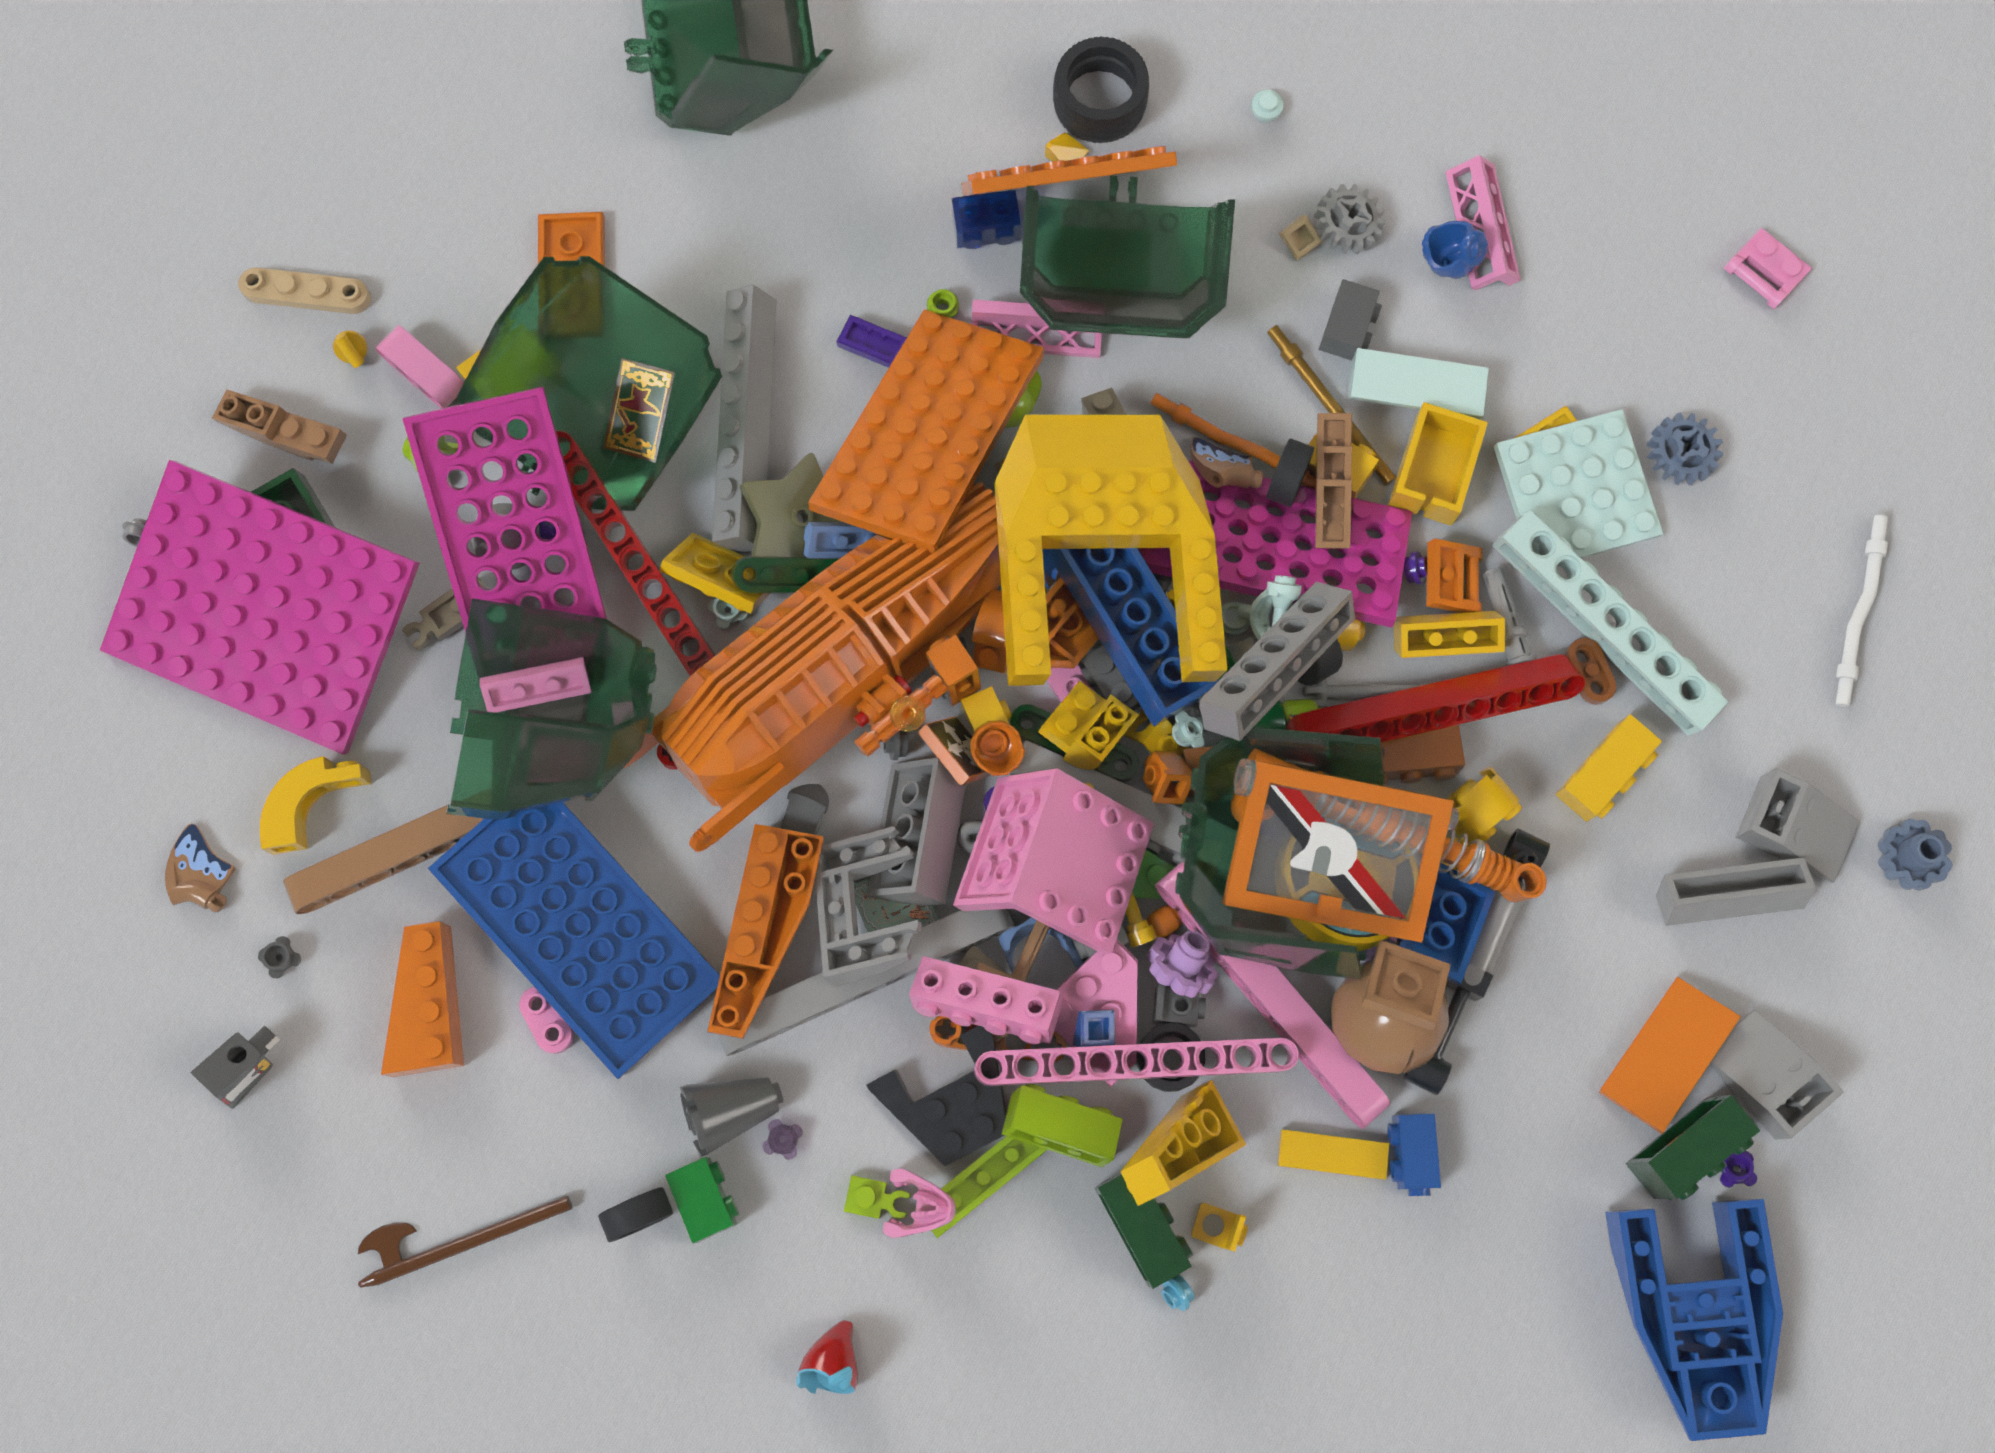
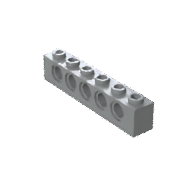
M1315 582L1302 594L1298 601L1262 635L1249 651L1245 652L1242 658L1203 695L1199 701L1204 729L1241 741L1355 620L1352 591Z

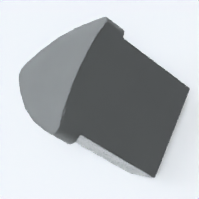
M806 784L791 789L787 796L789 803L781 829L817 835L823 814L827 812L829 806L828 794L820 784Z

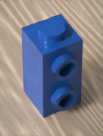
M1435 1114L1392 1116V1123H1388L1387 1126L1389 1145H1394L1395 1160L1390 1162L1392 1182H1397V1189H1408L1409 1196H1431L1430 1188H1441Z

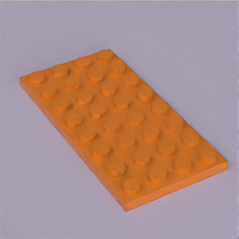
M924 309L808 501L809 510L891 539L895 537L902 538V543L913 542L917 548L922 546L929 548L931 553L937 551L940 540L952 524L957 511L962 506L1044 357V347Z

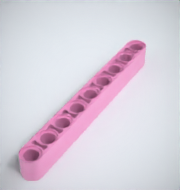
M1181 862L1155 884L1159 895L1169 906L1175 908L1185 926L1190 931H1197L1203 934L1209 940L1210 955L1281 1038H1287L1294 1042L1299 1052V1060L1353 1123L1365 1129L1390 1106L1388 1097L1357 1060L1347 1055L1334 1033L1188 864Z
M1287 1038L989 1051L979 1056L975 1063L974 1072L978 1081L988 1086L1278 1073L1294 1067L1298 1061L1299 1052L1294 1042ZM1276 1045L1283 1047L1287 1052V1061L1284 1065H1278L1272 1059L1271 1052ZM1239 1047H1245L1251 1053L1252 1061L1247 1067H1242L1236 1061L1235 1053ZM1203 1049H1210L1216 1056V1064L1211 1069L1203 1067L1199 1061V1054ZM1168 1050L1175 1051L1180 1056V1066L1175 1071L1169 1070L1163 1063V1055ZM1138 1052L1143 1056L1145 1065L1142 1071L1134 1072L1129 1069L1126 1062L1129 1053ZM1094 1054H1103L1108 1059L1109 1068L1105 1073H1096L1091 1068L1090 1060ZM1064 1055L1071 1059L1073 1070L1069 1075H1060L1054 1069V1060L1057 1056ZM1030 1057L1036 1062L1037 1072L1034 1076L1024 1077L1019 1073L1017 1068L1019 1059ZM995 1059L999 1062L1001 1073L997 1078L988 1079L982 1074L981 1064L984 1060Z

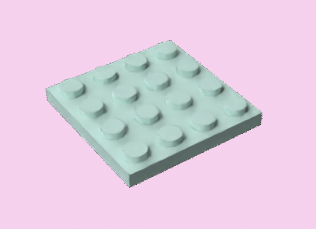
M1623 409L1498 442L1493 446L1516 520L1529 509L1533 513L1541 515L1548 522L1549 528L1558 537L1566 539L1572 545L1573 551L1581 559L1663 535ZM1532 542L1533 550L1537 554L1543 555L1541 546Z

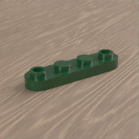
M747 556L736 561L733 565L731 576L734 584L745 592L795 593L840 558ZM746 568H752L754 571L750 579H744L743 572Z
M1030 704L1021 705L1012 712L1010 726H1014L1019 732L1022 741L1027 740L1063 757L1066 753L1038 733L1041 726L1052 713ZM1023 720H1030L1033 723V727L1024 729L1020 723ZM1117 743L1099 767L1093 770L1124 783L1136 775L1139 759L1131 748ZM1122 761L1126 764L1127 769L1119 771L1115 768L1114 764Z

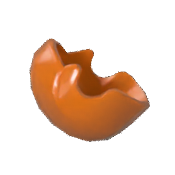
M1001 720L987 721L976 728L970 741V752L974 762L980 769L993 776L1008 775L1016 770L1025 754L1019 732L1014 726H1010L1009 723Z

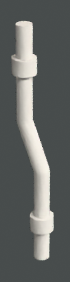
M1885 515L1874 516L1871 539L1866 542L1865 555L1868 556L1863 592L1847 624L1842 663L1838 664L1836 679L1839 680L1835 705L1840 707H1850L1853 682H1856L1858 679L1859 666L1856 665L1861 628L1877 596L1882 558L1886 557L1888 542L1885 541L1888 517Z

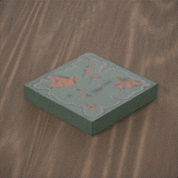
M871 877L854 884L856 906L868 932L919 920L922 927L939 920L933 905L920 906L868 897Z

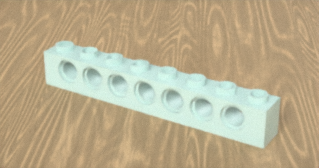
M1529 509L1492 544L1587 638L1596 641L1601 647L1603 654L1687 736L1702 731L1727 705L1728 701L1722 696L1721 689L1713 682L1707 681L1697 671L1696 665L1690 659L1682 657L1672 647V642L1662 633H1657L1647 623L1648 620L1642 612L1631 608L1623 600V596L1617 588L1608 585L1598 576L1597 569L1591 563L1583 561L1573 551L1572 545L1566 539L1558 537L1549 528V524L1544 517L1533 513ZM1532 542L1541 546L1543 555H1539L1533 550ZM1557 566L1562 567L1566 571L1567 579L1559 576ZM1582 590L1590 594L1591 603L1583 599ZM1607 614L1615 618L1616 627L1608 623ZM1632 637L1640 643V651H1637L1632 646ZM1657 661L1664 666L1665 675L1658 672L1656 668ZM1682 685L1689 690V700L1681 692Z

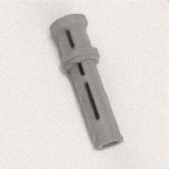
M1498 567L1486 571L1482 575L1488 588L1493 610L1505 618V654L1508 660L1505 666L1536 660L1535 656L1531 655L1526 640L1528 631L1524 626L1520 625L1504 568Z

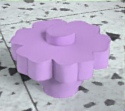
M1187 931L1181 936L1171 934L1168 939L1158 937L1147 954V959L1152 963L1149 968L1151 974L1155 976L1160 984L1170 985L1171 989L1178 995L1192 998L1198 992L1207 994L1218 977V972L1213 968L1215 959L1210 955L1209 951L1210 942L1203 934L1197 931Z

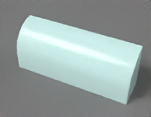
M1357 348L1351 361L1348 399L1417 410L1420 409L1423 402L1476 419H1482L1484 416L1489 368Z

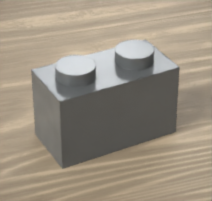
M1342 279L1318 350L1352 361L1357 348L1368 349L1373 333L1367 332L1370 322L1376 324L1382 307L1381 304L1376 303L1380 291Z

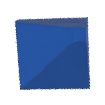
M1115 1010L1079 1011L1073 1046L1115 1045Z

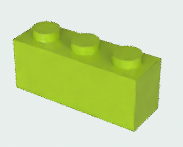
M1035 1084L1021 1085L1012 1093L1002 1135L1101 1168L1114 1160L1123 1119L1113 1116L1111 1110L1099 1106L1089 1108L1079 1104V1100L1071 1096L1060 1095L1057 1097L1045 1093V1088Z

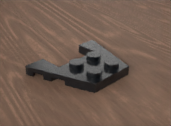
M977 1026L960 1035L974 1064L983 1053L996 1051L993 1034L982 1026ZM995 1059L984 1060L981 1064L982 1074L988 1079L997 1078L1000 1075L999 1062ZM897 1069L866 1085L868 1090L944 1166L1005 1136L1002 1135L1007 1111L1003 1086L982 1084L976 1078L974 1071L913 1102Z

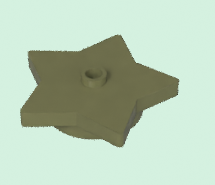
M810 452L804 456L783 479L745 481L740 484V490L756 519L757 530L751 556L806 557L804 555L805 525L808 522H839V520L809 510L808 501L823 478L822 471L813 453ZM797 513L802 516L803 523L797 519Z

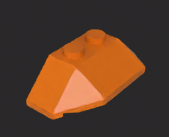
M1060 577L1046 594L1051 668L1074 669L1099 638Z

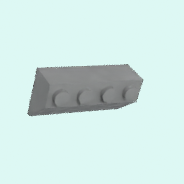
M938 758L891 765L880 830L894 826L899 832L894 839L901 849L908 845L914 853V858L871 875L868 897L920 906L946 903L966 784L959 785Z

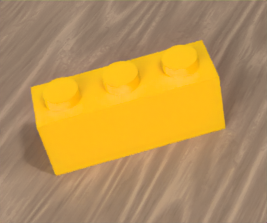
M1496 611L1396 617L1393 625L1394 651L1401 658L1505 652V618Z
M1629 714L1618 722L1555 795L1584 821L1588 822L1596 816L1602 819L1614 807L1615 803L1611 799L1619 791L1624 794L1635 783L1637 779L1633 774L1641 766L1643 769H1646L1657 758L1659 754L1654 750L1661 744L1662 740Z

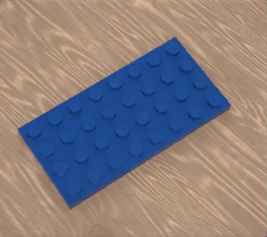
M537 773L428 867V870L617 1079H620L717 990L720 974Z

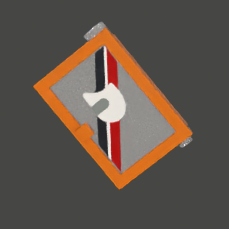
M1242 758L1235 773L1234 792L1236 795L1245 796L1222 904L1422 942L1447 830L1455 829L1459 819L1458 809L1453 808L1454 801L1432 795Z

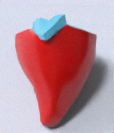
M847 1320L840 1321L823 1334L808 1350L797 1372L796 1384L799 1388H806L810 1393L814 1394L817 1388L839 1394H850L855 1391L858 1384V1371L852 1344V1322Z

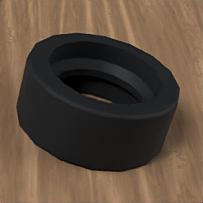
M1292 438L1287 441L1266 495L1267 499L1287 507H1292L1315 449L1313 446Z
M1163 1023L1152 1028L1142 1038L1140 1044H1155L1157 1040L1168 1036L1180 1038L1184 1042H1199L1201 1040L1187 1026L1179 1023ZM1205 1049L1201 1050L1199 1054V1061L1203 1067L1206 1062ZM1137 1052V1067L1139 1071H1142L1145 1061L1143 1056ZM1200 1076L1144 1080L1158 1090L1176 1092L1191 1086Z
M659 1187L605 1210L598 1215L607 1241L613 1242L673 1215V1210L664 1188Z

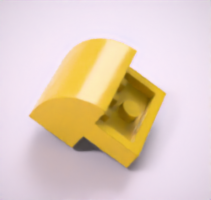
M1079 680L1041 726L1038 733L1066 753L1063 758L1064 761L1077 768L1092 770L1099 767L1139 714L1113 695H1110L1105 700Z

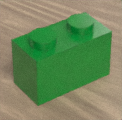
M703 1157L665 1175L692 1244L699 1243L738 1225L735 1217L740 1215L733 1196L729 1195L726 1197L721 1183L726 1181L718 1161L712 1163L710 1157Z

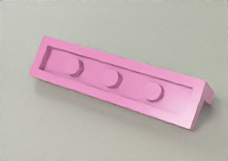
M1478 155L1446 171L1456 221L1468 222L1475 226L1476 230L1477 228L1484 230L1488 242L1487 250L1489 254L1486 253L1485 257L1491 260L1493 272L1479 278L1477 269L1480 265L1475 266L1468 274L1471 288L1474 290H1478L1498 280L1509 286L1521 281L1495 165ZM1471 171L1472 180L1467 190L1459 189L1457 177ZM1471 199L1476 200L1479 207L1473 220L1466 218L1464 212Z
M973 300L972 325L978 327L979 325L993 326L998 333L1007 336L1016 328H1025L1031 335L1026 342L1034 343L1037 341L1039 344L1035 345L1044 347V354L1100 358L1104 309ZM1049 330L1058 331L1064 339L1057 345H1048L1041 336ZM1081 332L1095 333L1094 348L1080 347L1073 339Z

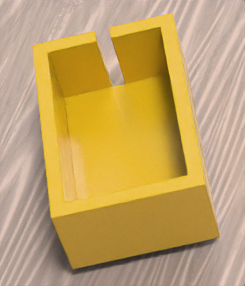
M1423 402L1415 416L1388 506L1409 510L1415 515L1419 510H1423V517L1452 526L1461 513L1488 422Z

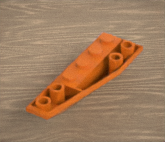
M760 824L754 825L707 1030L708 1033L744 1039L809 908L824 836Z

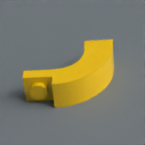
M324 756L305 761L291 769L276 783L263 806L260 818L261 849L272 855L308 849L306 819L312 805L328 792L370 785V771L361 764H358L357 761L339 762L335 768V763Z

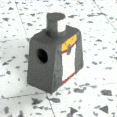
M265 1025L249 1041L237 1032L190 1073L216 1098L233 1109L272 1068L273 1064L264 1055L280 1039Z

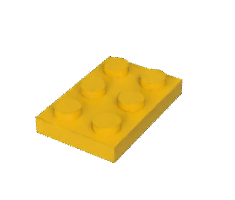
M693 532L662 560L660 572L750 614L770 594L750 593L738 588L732 580L731 571L736 561L745 556ZM746 568L744 570V579L752 578L754 574L753 569Z

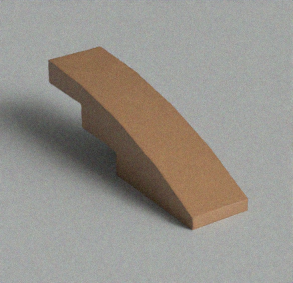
M1352 413L1317 414L1315 548L1350 549Z

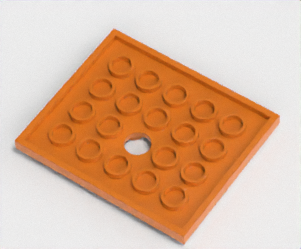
M1159 146L1137 151L1111 153L1103 156H1088L1069 161L1046 162L1031 167L1030 165L1011 167L999 171L1000 176L998 177L996 170L976 172L967 175L968 181L961 183L962 194L967 196L1177 166L1176 151L1166 153V146Z

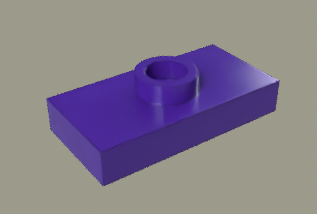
M850 314L836 343L839 348L889 368L907 337Z

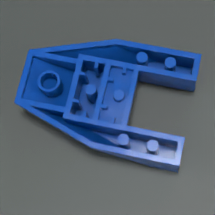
M1764 1199L1712 1202L1725 1279L1672 1284L1666 1283L1655 1209L1605 1212L1611 1252L1633 1326L1689 1441L1764 1435L1767 1432L1783 1308Z

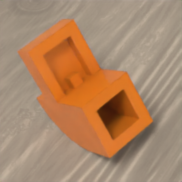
M994 589L983 601L977 615L972 636V642H975L973 661L977 667L1005 674L1007 662L1006 648L1003 646L1005 644L1002 591Z

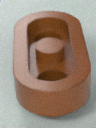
M1590 638L1575 640L1568 646L1565 655L1585 679V686L1580 695L1590 704H1603L1612 698L1616 692L1617 685L1601 647L1596 641ZM1577 653L1584 654L1586 662L1579 661ZM1591 684H1597L1600 688V693L1593 692Z

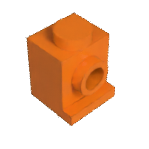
M1154 751L1144 762L1145 771L1142 778L1153 793L1152 801L1163 804H1184L1196 775L1177 752Z

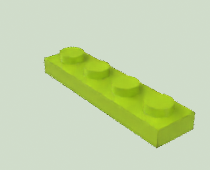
M1006 1136L943 1186L941 1189L954 1199L956 1209L955 1216L950 1223L931 1230L938 1239L1046 1152L1047 1149Z

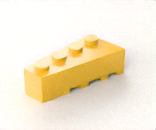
M1210 1080L1180 1096L1120 1171L1129 1192L1133 1195L1138 1206L1170 1191L1246 1145L1213 1081Z

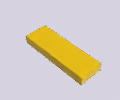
M1281 1129L1277 1166L1386 1180L1389 1143Z

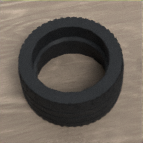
M1103 36L1088 38L1072 45L1061 57L1054 75L1053 103L1060 123L1072 135L1083 141L1086 140L1093 143L1117 141L1129 135L1138 126L1145 113L1149 95L1148 70L1142 56L1131 45L1119 39ZM1096 71L1108 72L1123 79L1130 87L1132 95L1129 100L1116 108L1100 110L1089 108L1080 103L1070 92V86L1076 79L1086 73Z

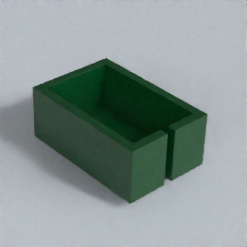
M1732 1095L1705 1098L1625 1164L1653 1199L1672 1200L1680 1198L1685 1200L1699 1189L1696 1183L1706 1175L1711 1178L1721 1172L1727 1166L1724 1160L1733 1153L1739 1155L1749 1149L1754 1144L1751 1138L1761 1130Z
M1121 1173L1094 1188L1148 1287L1154 1289L1192 1267L1188 1258L1192 1257L1193 1253L1184 1237L1175 1236L1170 1224L1175 1221L1164 1202L1157 1204L1155 1198L1138 1206L1133 1195L1129 1192Z

